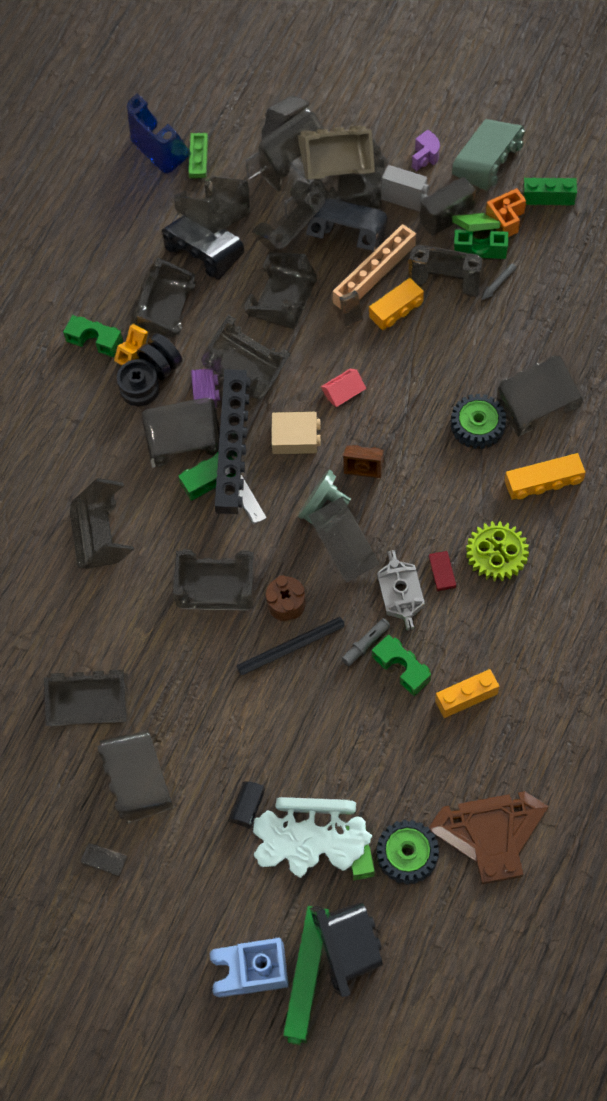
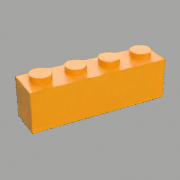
M576 453L507 471L504 481L511 500L524 499L528 495H539L547 490H558L570 484L577 485L584 480L585 469L579 454Z

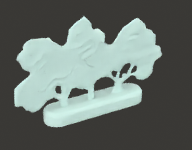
M280 797L276 799V809L288 812V815L281 819L272 811L267 810L260 818L254 819L253 833L264 841L254 853L258 864L262 867L276 866L283 859L287 858L290 870L299 878L307 872L308 867H313L319 862V855L321 853H325L334 866L341 870H346L352 865L354 860L359 859L363 855L364 846L369 844L372 835L365 830V821L362 817H354L347 823L339 819V814L355 813L356 802L349 800ZM293 813H310L309 819L296 823ZM315 813L331 814V822L323 827L317 826L314 823ZM288 821L287 827L284 828V822ZM335 823H337V826L341 825L344 831L343 834L337 833ZM332 825V830L328 831V827ZM345 825L350 826L349 831L346 830Z

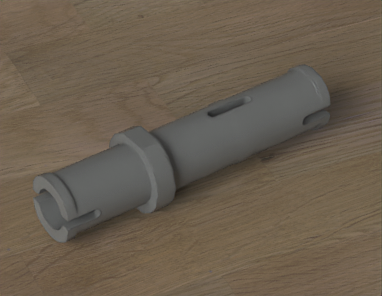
M382 618L358 642H354L352 648L341 657L344 664L349 667L360 656H364L366 650L390 628L388 621Z

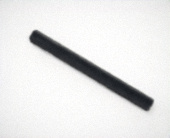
M337 617L238 664L237 670L240 675L249 673L345 626L344 621L341 617Z

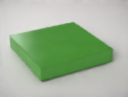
M484 213L453 216L452 219L453 223L467 231L500 228V221Z

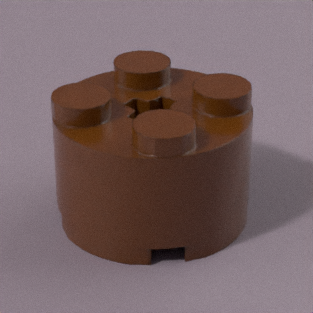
M281 575L269 584L266 590V601L270 614L280 621L296 619L302 615L306 606L305 591L303 585L298 580Z

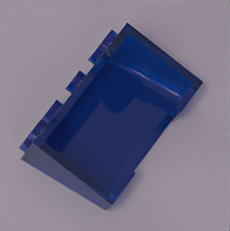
M136 93L127 103L130 139L161 172L171 173L191 155V152L179 134L169 124L156 135L152 132L157 127L158 121L147 107L148 103ZM166 132L172 133L169 139L163 138Z

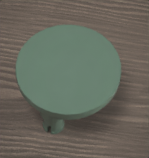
M330 469L319 481L297 516L311 524H316L326 532L330 530L334 523L321 515L319 511L327 499L341 509H345L351 500L350 497L338 491L337 487L333 485L336 476Z

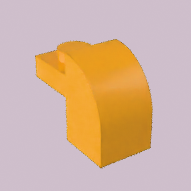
M135 324L131 325L126 342L117 347L114 361L123 365L130 360L138 359L136 352L146 343L148 331Z

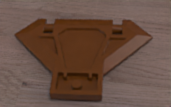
M525 791L518 792L519 799L511 800L510 794L460 803L458 804L459 810L451 811L450 806H444L429 826L431 833H434V835L477 862L482 884L519 878L524 875L519 853L549 806ZM521 807L522 811L514 812V808ZM454 819H461L460 823L454 824Z

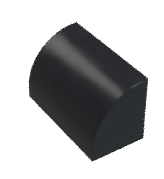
M249 781L243 782L228 821L251 829L265 794L264 786Z

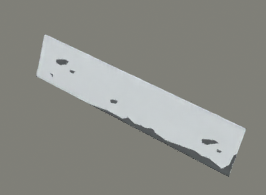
M244 480V490H240V496H243V508L251 522L255 524L265 519L266 516Z

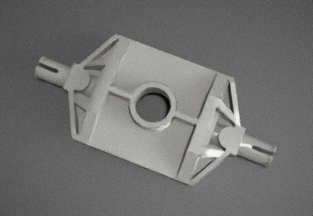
M392 550V555L391 551L387 552L389 564L377 572V579H379L386 615L403 619L406 630H410V628L412 630L415 628L412 617L424 608L425 603L415 565L400 562L396 558L395 551ZM397 584H404L406 589L399 591L395 586Z

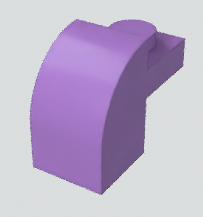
M429 130L425 131L415 140V150L417 153L412 156V167L416 171L421 167H425L428 162L435 165L439 159V140Z

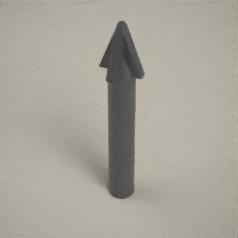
M511 263L489 287L486 286L481 300L494 296L492 293L516 269L515 264Z

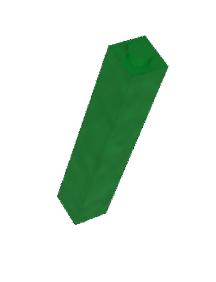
M313 906L307 907L284 1030V1039H288V1043L293 1045H301V1042L306 1043L324 946L320 932L315 928L309 909ZM325 909L326 914L329 913V909Z

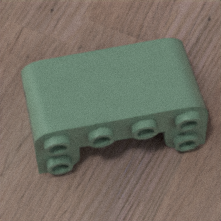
M485 119L456 157L452 167V174L488 191L491 186L496 184L498 179L496 176L500 164L506 161L508 153L510 151L516 153L521 150L524 144L522 141L525 134L524 126Z

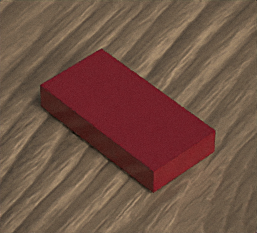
M448 551L429 554L428 557L437 591L456 588Z

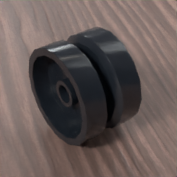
M155 333L148 340V344H143L136 352L138 359L145 360L153 365L157 378L160 380H165L171 374V369H176L183 362L177 348L159 333Z
M140 359L130 360L118 370L117 383L121 397L126 403L131 406L140 407L146 406L156 399L160 388L156 370L151 363Z

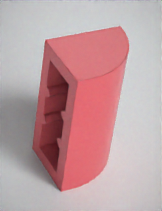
M349 369L321 386L323 393L335 407L367 389L357 369Z

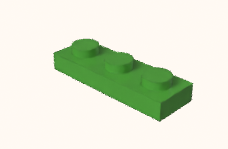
M191 133L189 178H206L208 133Z

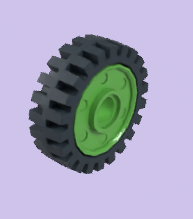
M476 394L475 397L468 395V399L464 397L461 399V402L458 401L456 403V407L454 406L451 415V431L455 439H459V443H465V447L469 448L470 445H473V449H477V446H480V449H485V445H487L489 448L492 446V443L496 444L498 439H501L504 434L506 413L498 401L494 402L493 397L487 399L485 394H483V398L480 397V394Z
M415 820L397 821L392 826L389 825L382 832L377 844V859L383 873L387 874L391 880L394 879L397 883L403 882L407 885L409 883L416 884L418 881L422 882L427 876L429 877L437 865L439 857L438 842L435 839L434 833H431L427 826H423V823H416ZM405 848H410L413 854L406 856L402 851Z

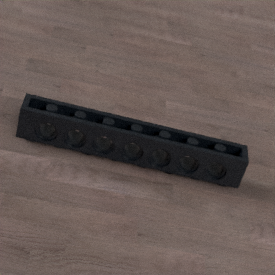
M224 370L215 495V513L238 514L239 508L243 506V496H240V490H244V479H241V473H245V462H242V456H246V444H243V439H247V427H244V422H248V411L245 410V406L249 405V394H246L247 388H250L251 377H247V370ZM234 389H240L241 391H239V392H234L233 390H234ZM239 406L238 409H233L231 407ZM233 422L238 423V425L232 426L230 424ZM231 439H236V440H237V442H235V443H231V442H229V441H230ZM230 456L236 457L235 460H229L228 458ZM230 473L235 474L234 477H227ZM227 491L234 492L232 495L225 494Z

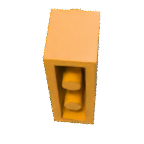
M409 278L369 306V317L382 330L391 327L399 318L405 317L409 311L423 303L424 291Z
M489 669L437 692L435 702L443 718H446L497 695L499 684Z

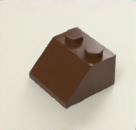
M347 445L343 454L344 474L381 478L384 450L376 447L364 448L359 445Z

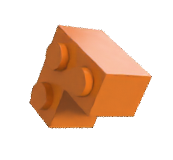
M514 189L487 202L486 215L500 221V228L496 229V231L508 232V237L518 233L520 222L518 216L524 214L526 200L518 189Z

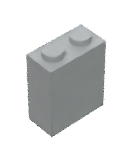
M388 165L382 176V200L419 212L423 205L426 206L428 201L426 194L429 189L427 177Z

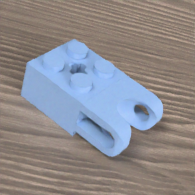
M281 938L238 944V946L218 948L210 952V960L214 964L228 965L230 967L229 975L225 979L213 984V994L217 997L288 987L285 951ZM262 963H266L267 966L261 969Z

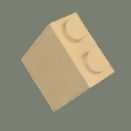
M316 412L272 413L273 454L317 453V446H321V436L317 435V430H321V426Z

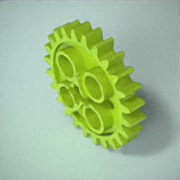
M492 521L491 527L484 523L483 530L477 527V533L472 532V538H468L469 545H466V551H468L466 558H470L468 564H474L473 571L479 569V576L485 573L486 580L490 576H493V581H496L497 577L504 581V576L511 579L512 573L517 576L518 569L523 571V564H527L529 552L526 550H528L529 545L525 544L526 537L521 538V531L515 533L516 527L509 529V523L505 527L502 526L501 521H499L498 526H495ZM500 537L503 540L497 541L494 538ZM480 548H486L488 551L483 552ZM507 551H513L515 554H508ZM497 561L500 563V565L496 566L492 564V562Z

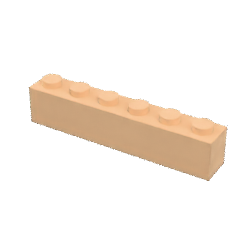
M402 224L333 290V304L347 313L415 247L416 233Z

